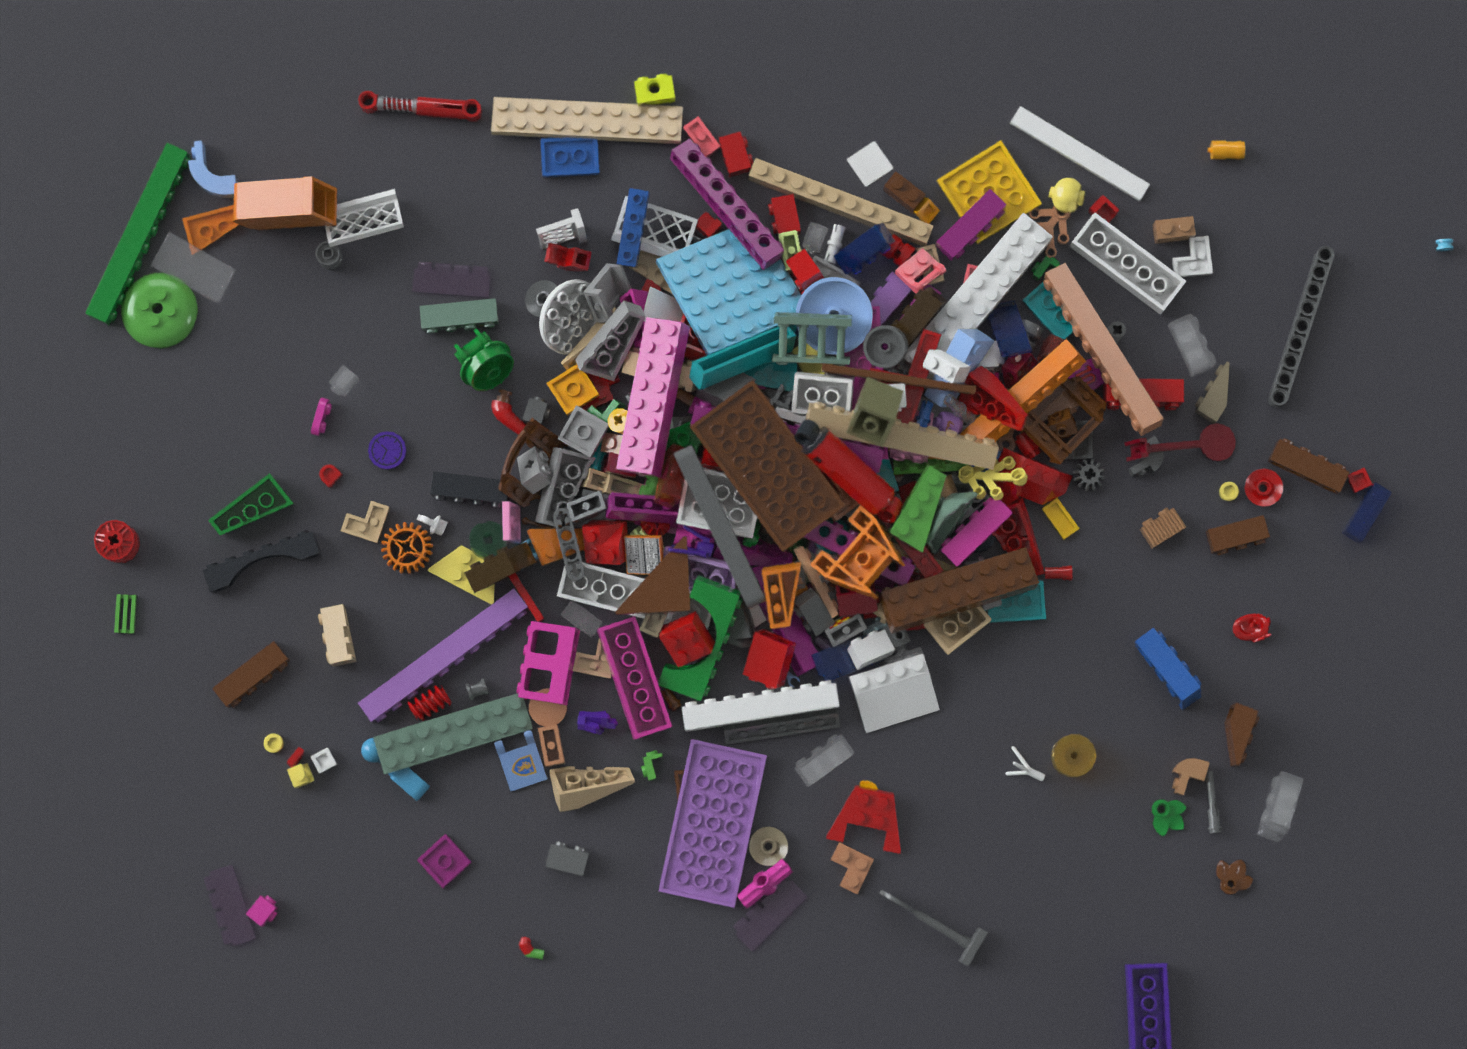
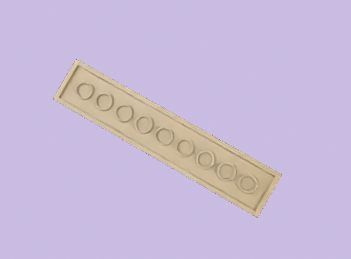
M494 97L491 133L492 135L569 137L681 144L683 107Z

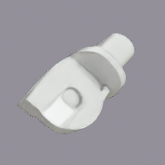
M420 514L417 517L418 521L430 526V534L436 533L442 536L448 523L442 520L440 515L434 520Z

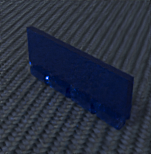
M1016 301L998 303L988 317L1001 356L1011 357L1032 352Z
M868 634L860 636L861 639L868 637ZM852 640L811 655L819 677L823 676L824 681L839 678L837 670L840 676L856 671L855 665L847 651ZM888 657L875 662V664L887 660Z

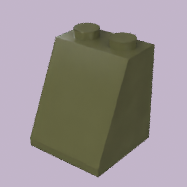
M867 377L846 433L883 447L896 420L904 391Z

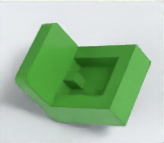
M657 750L646 753L647 757H643L645 766H641L644 778L648 777L649 781L656 779L652 760L663 757L662 753L658 754Z

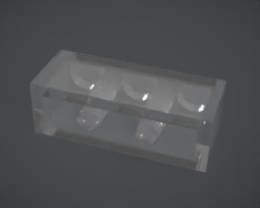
M1188 314L1170 322L1168 327L1191 377L1212 369L1215 366L1214 362L1216 360L1213 353L1209 352L1206 347L1208 342L1205 335H1201L1198 329L1200 324L1197 318H1193L1192 314Z
M836 734L827 740L828 744L825 747L818 746L811 751L813 754L808 759L803 757L795 763L797 767L794 770L807 788L855 754L842 734L839 737Z

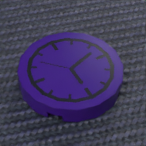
M381 432L374 436L369 443V458L380 469H395L406 458L405 442L394 432Z

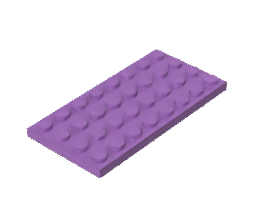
M691 739L659 892L735 907L767 755Z

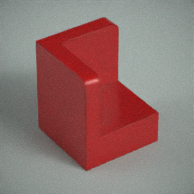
M1102 195L1090 207L1088 212L1091 215L1094 213L1098 214L1109 223L1118 214L1119 209Z
M707 212L698 219L696 229L706 238L716 235L722 228V222L718 219L715 220Z

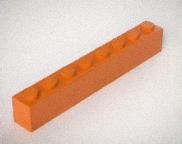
M1066 339L1008 391L1026 414H1028L1044 398L1051 395L1060 384L1064 383L1070 375L1079 370L1086 360ZM980 415L959 435L972 434L977 439L990 438L996 442L1000 437L1008 433L1011 427L1002 425L998 420L994 419L991 421L987 419V416Z

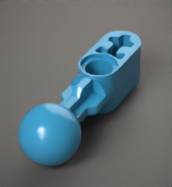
M373 738L367 739L361 747L363 758L371 763H380ZM409 767L388 774L395 783L416 801L430 788Z

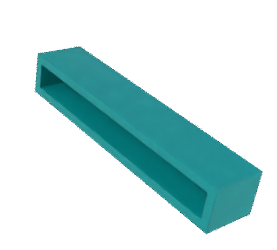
M780 326L693 361L689 375L690 380L699 390H702L773 360V354H779ZM787 327L786 354L793 351L796 334L789 327Z

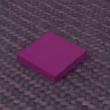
M444 834L417 859L443 889L472 863L447 834Z

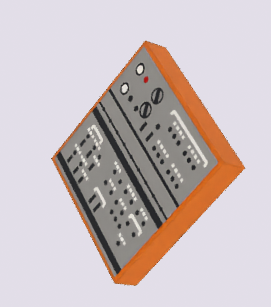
M624 536L627 574H650L664 559L662 536Z

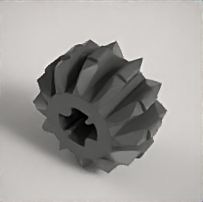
M1084 459L1082 461L1083 466L1079 463L1076 465L1078 470H1074L1073 474L1078 475V477H1075L1073 481H1080L1077 486L1078 488L1085 485L1084 491L1086 492L1089 486L1092 491H1095V485L1098 487L1102 486L1099 480H1105V476L1100 475L1105 472V469L1098 470L1101 463L1098 462L1094 466V459L1090 460L1089 465L1087 460ZM1088 471H1091V475H1094L1090 480L1084 475Z

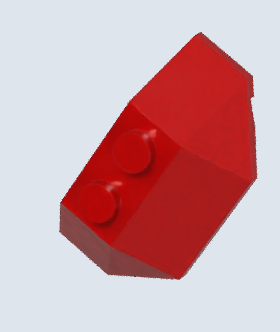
M1003 447L998 463L1003 461L1005 457L1011 456L1016 465L1010 470L1022 468L1027 474V482L1021 486V497L1043 505L1066 493L1073 475Z

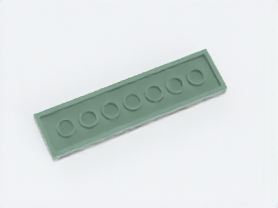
M513 694L373 737L385 775L532 730L533 727L524 699L519 698L518 694Z

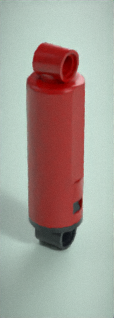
M803 420L794 434L795 441L803 446L802 453L871 515L878 514L884 522L894 523L903 508L902 501L894 496V488L826 426L819 428V425L813 420Z

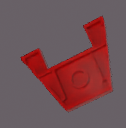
M856 785L831 829L828 831L826 839L843 842L847 823L885 830L887 832L883 850L900 854L901 846L894 793Z

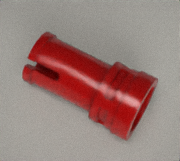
M1072 565L1045 567V579L1071 581Z

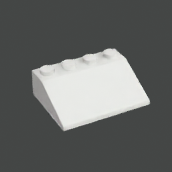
M703 468L735 535L753 538L757 519L756 515L724 472ZM685 479L676 523L710 530Z
M923 654L849 677L866 733L940 710Z

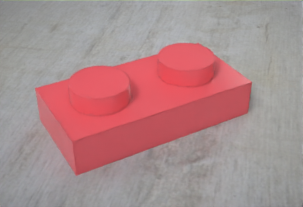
M696 117L683 127V130L692 142L698 144L705 157H709L721 148L699 117Z

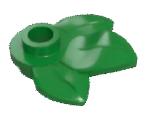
M1166 800L1155 801L1152 805V813L1155 816L1153 820L1155 830L1161 836L1167 833L1168 828L1182 830L1184 822L1180 814L1185 811L1186 806L1178 800L1169 802ZM1160 805L1164 807L1163 813L1158 812Z

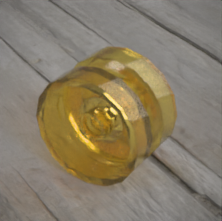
M1070 734L1062 737L1054 744L1051 751V761L1059 774L1076 778L1092 769L1096 761V751L1088 738L1079 734ZM1076 752L1077 756L1075 759H1072L1071 753Z

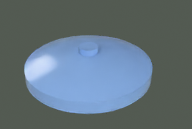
M830 277L816 281L803 292L796 307V313L852 315V326H847V329H845L844 353L858 347L865 340L866 335L871 329L873 312L868 296L857 284L844 278ZM809 325L807 327L806 343L817 350L818 328L816 327L817 325ZM828 326L826 328L825 354H837L838 329L836 326Z

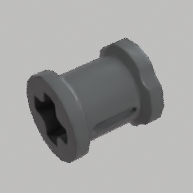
M484 678L473 684H465L470 700L483 694L489 695Z

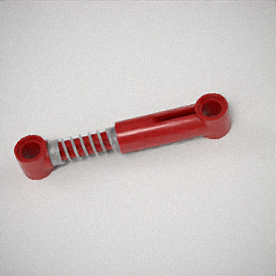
M364 91L358 98L361 109L368 114L378 110L384 111L385 109L387 111L392 110L393 112L395 110L398 112L402 110V112L407 111L408 113L412 111L418 116L467 119L471 122L478 121L482 116L481 105L474 99H468L467 101L418 97L417 99L414 98V100L413 98L408 100V98L398 99L397 97L394 99L392 97L387 98L386 96L385 98V96H379V94H374L372 91ZM366 99H373V103L370 106L364 105ZM470 107L477 108L474 114H469L467 111Z

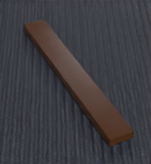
M822 363L821 371L824 373L863 379L869 377L877 381L974 395L976 391V386Z

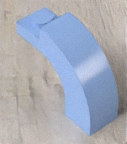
M194 141L195 147H192V157L196 160L188 161L194 179L211 195L220 198H234V184L238 183L237 177L235 175L217 176L209 172L206 166L205 145L202 141Z

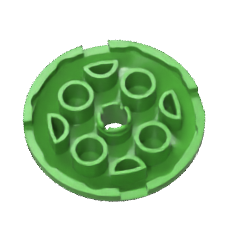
M153 273L143 276L135 281L125 294L126 296L121 306L123 324L128 333L143 345L154 348L174 346L183 341L195 326L198 314L196 297L191 288L182 279L174 275ZM157 305H162V312L159 314H155V307Z

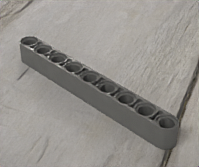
M1322 246L1314 255L1268 397V402L1273 408L1282 407L1289 398L1334 259V250L1329 246ZM1320 252L1327 253L1329 256L1328 260H1323L1320 257ZM1314 270H1320L1323 273V277H1316ZM1309 288H1315L1317 295H1311L1308 291ZM1303 305L1310 306L1311 313H1305ZM1297 323H1303L1306 327L1305 331H1300L1297 328ZM1291 341H1297L1300 344V348L1294 349ZM1287 358L1294 361L1293 367L1286 365L1285 360ZM1280 376H1285L1288 379L1287 385L1281 384ZM1274 394L1282 396L1283 400L1281 403H1277L1274 400Z
M690 445L675 452V458L747 607L751 609L765 602L766 597L693 446Z

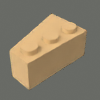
M340 604L320 609L321 614H318L320 625H323L324 629L322 638L327 647L326 657L328 663L335 667L357 662L345 605Z

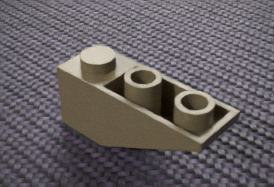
M1226 362L1224 366L1219 365L1214 373L1217 375L1214 382L1212 380L1209 381L1205 388L1207 391L1204 398L1200 396L1195 404L1197 407L1195 413L1213 424L1218 421L1227 406L1229 362Z

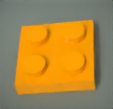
M577 364L546 383L567 416L572 414L576 405L583 407L600 396L586 373L580 371Z

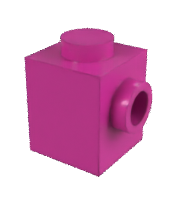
M268 895L266 897L260 896L246 915L260 926H264L267 921L271 922L278 914L275 912L278 909L275 906L276 901Z

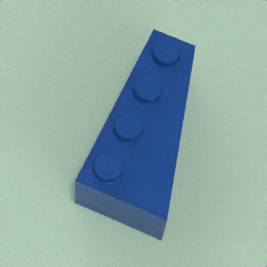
M1152 628L1135 641V646L1150 667L1154 666L1156 668L1154 671L1162 682H1167L1166 686L1172 697L1177 696L1179 698V706L1184 710L1201 698L1200 685L1202 684L1195 675L1192 677L1189 673L1190 668L1185 661H1180L1177 658L1178 653L1173 646L1169 647L1165 643L1166 638L1161 631L1157 632Z

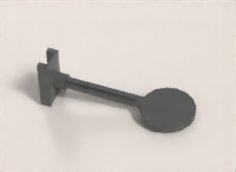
M882 890L879 892L885 898L913 913L919 920L958 942V945L965 949L959 962L969 966L988 932L977 928L972 938L966 935L962 936L925 913L914 910Z

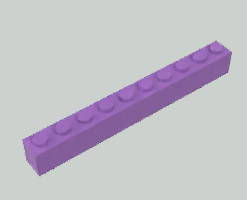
M512 589L358 702L359 706L371 722H381L387 717V712L391 709L394 712L403 705L402 701L406 698L410 700L418 694L417 690L421 687L427 688L434 682L433 678L438 675L440 677L445 675L449 671L448 667L453 664H460L465 660L463 656L469 652L471 654L475 653L481 648L479 645L482 642L486 641L488 643L494 639L497 631L500 629L504 631L512 625L510 622L515 618L519 620L527 614L526 610L529 608L516 590Z

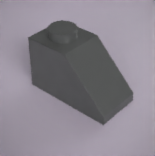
M602 490L566 504L572 522L577 523L595 518L607 509Z

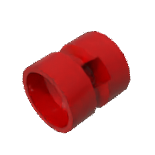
M893 234L880 254L888 260L892 258L893 263L900 267L911 258L916 248L909 243L904 244L903 239Z

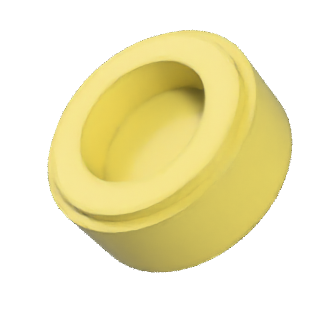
M1225 482L1219 489V495L1224 501H1233L1239 494V488L1233 482Z
M269 734L264 739V747L268 752L277 753L284 746L283 738L278 734Z

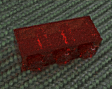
M673 443L665 451L661 476L658 479L654 498L655 503L672 508L681 499L685 477L674 453L685 447Z

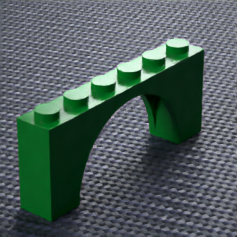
M698 575L690 598L700 602L711 614L716 626L715 646L712 653L694 664L678 667L677 665L666 663L658 682L659 686L699 701L702 700L703 696L707 697L711 687L708 685L709 679H714L717 668H714L716 661L720 662L724 652L721 650L722 644H727L730 633H727L729 626L733 627L737 617L733 614L736 608L740 609L743 601L739 590Z

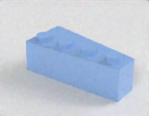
M958 329L946 353L969 365L970 373L978 367L994 343V340L978 329ZM934 375L932 379L937 381L948 382L947 380H944V378H941V376ZM927 388L924 396L940 407H951L960 393Z

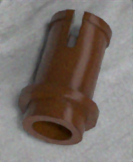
M664 688V691H661L663 699L669 706V710L671 709L674 712L682 706L681 700L677 699L672 690Z

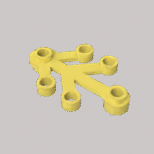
M1011 456L1005 457L1000 463H998L996 458L993 470L989 469L985 472H981L985 469L983 467L965 465L959 470L958 476L962 483L970 484L973 492L978 494L977 499L984 498L986 491L982 486L978 485L976 480H983L994 500H1000L1003 497L1001 488L997 487L994 481H1011L1018 486H1022L1027 482V474L1022 468H1016L1011 473H998L1004 468L1012 469L1015 467L1016 463Z

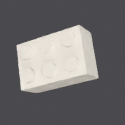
M796 372L794 377L792 413L807 414L809 403L814 404L815 402L824 403L827 407L831 408L833 406H840L845 408V411L852 412L855 377Z

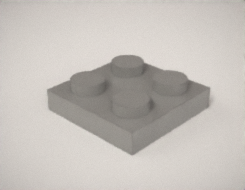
M576 405L558 439L592 458L609 425L604 420Z

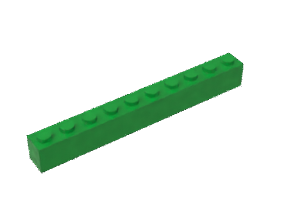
M166 143L85 312L87 316L106 325H110L111 322L115 321L118 314L116 312L119 305H122L127 288H130L133 284V275L142 265L141 258L150 248L149 242L151 237L157 234V225L160 219L163 220L167 210L165 208L168 202L171 203L175 193L173 191L176 185L179 186L183 179L182 173L184 168L187 169L189 166L188 161L191 158L187 151Z

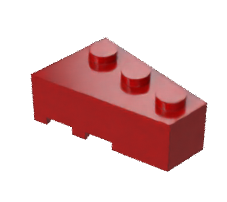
M805 249L786 260L787 265L796 278L795 284L800 291L803 289L801 294L816 281L824 279L823 274Z

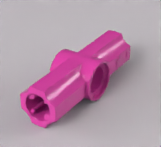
M782 858L766 872L757 873L753 878V882L737 894L738 898L748 909L764 895L773 894L777 885L793 873L792 869Z

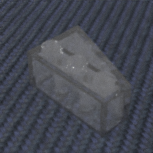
M1281 771L1278 776H1274L1271 783L1273 789L1267 797V806L1262 814L1257 835L1279 843L1289 831L1303 778Z

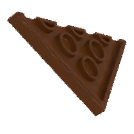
M684 536L675 545L674 549L688 550L687 536ZM669 552L615 611V614L691 611L688 554Z

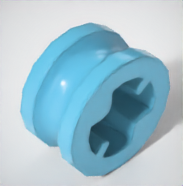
M1453 239L1436 240V244H1438L1436 251L1453 250L1454 246L1451 245Z

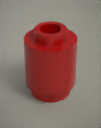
M1025 432L1015 437L1017 439L1015 444L1024 456L1034 458L1042 452L1040 447Z

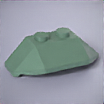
M976 492L951 493L948 497H942L938 501V508L935 511L926 544L934 555L943 548L941 544L947 538H951L978 494Z

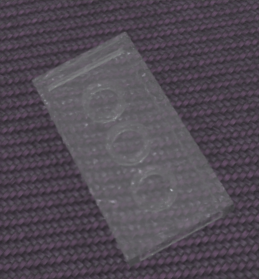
M171 232L168 233L151 264L154 268L216 303H219L236 272V269Z

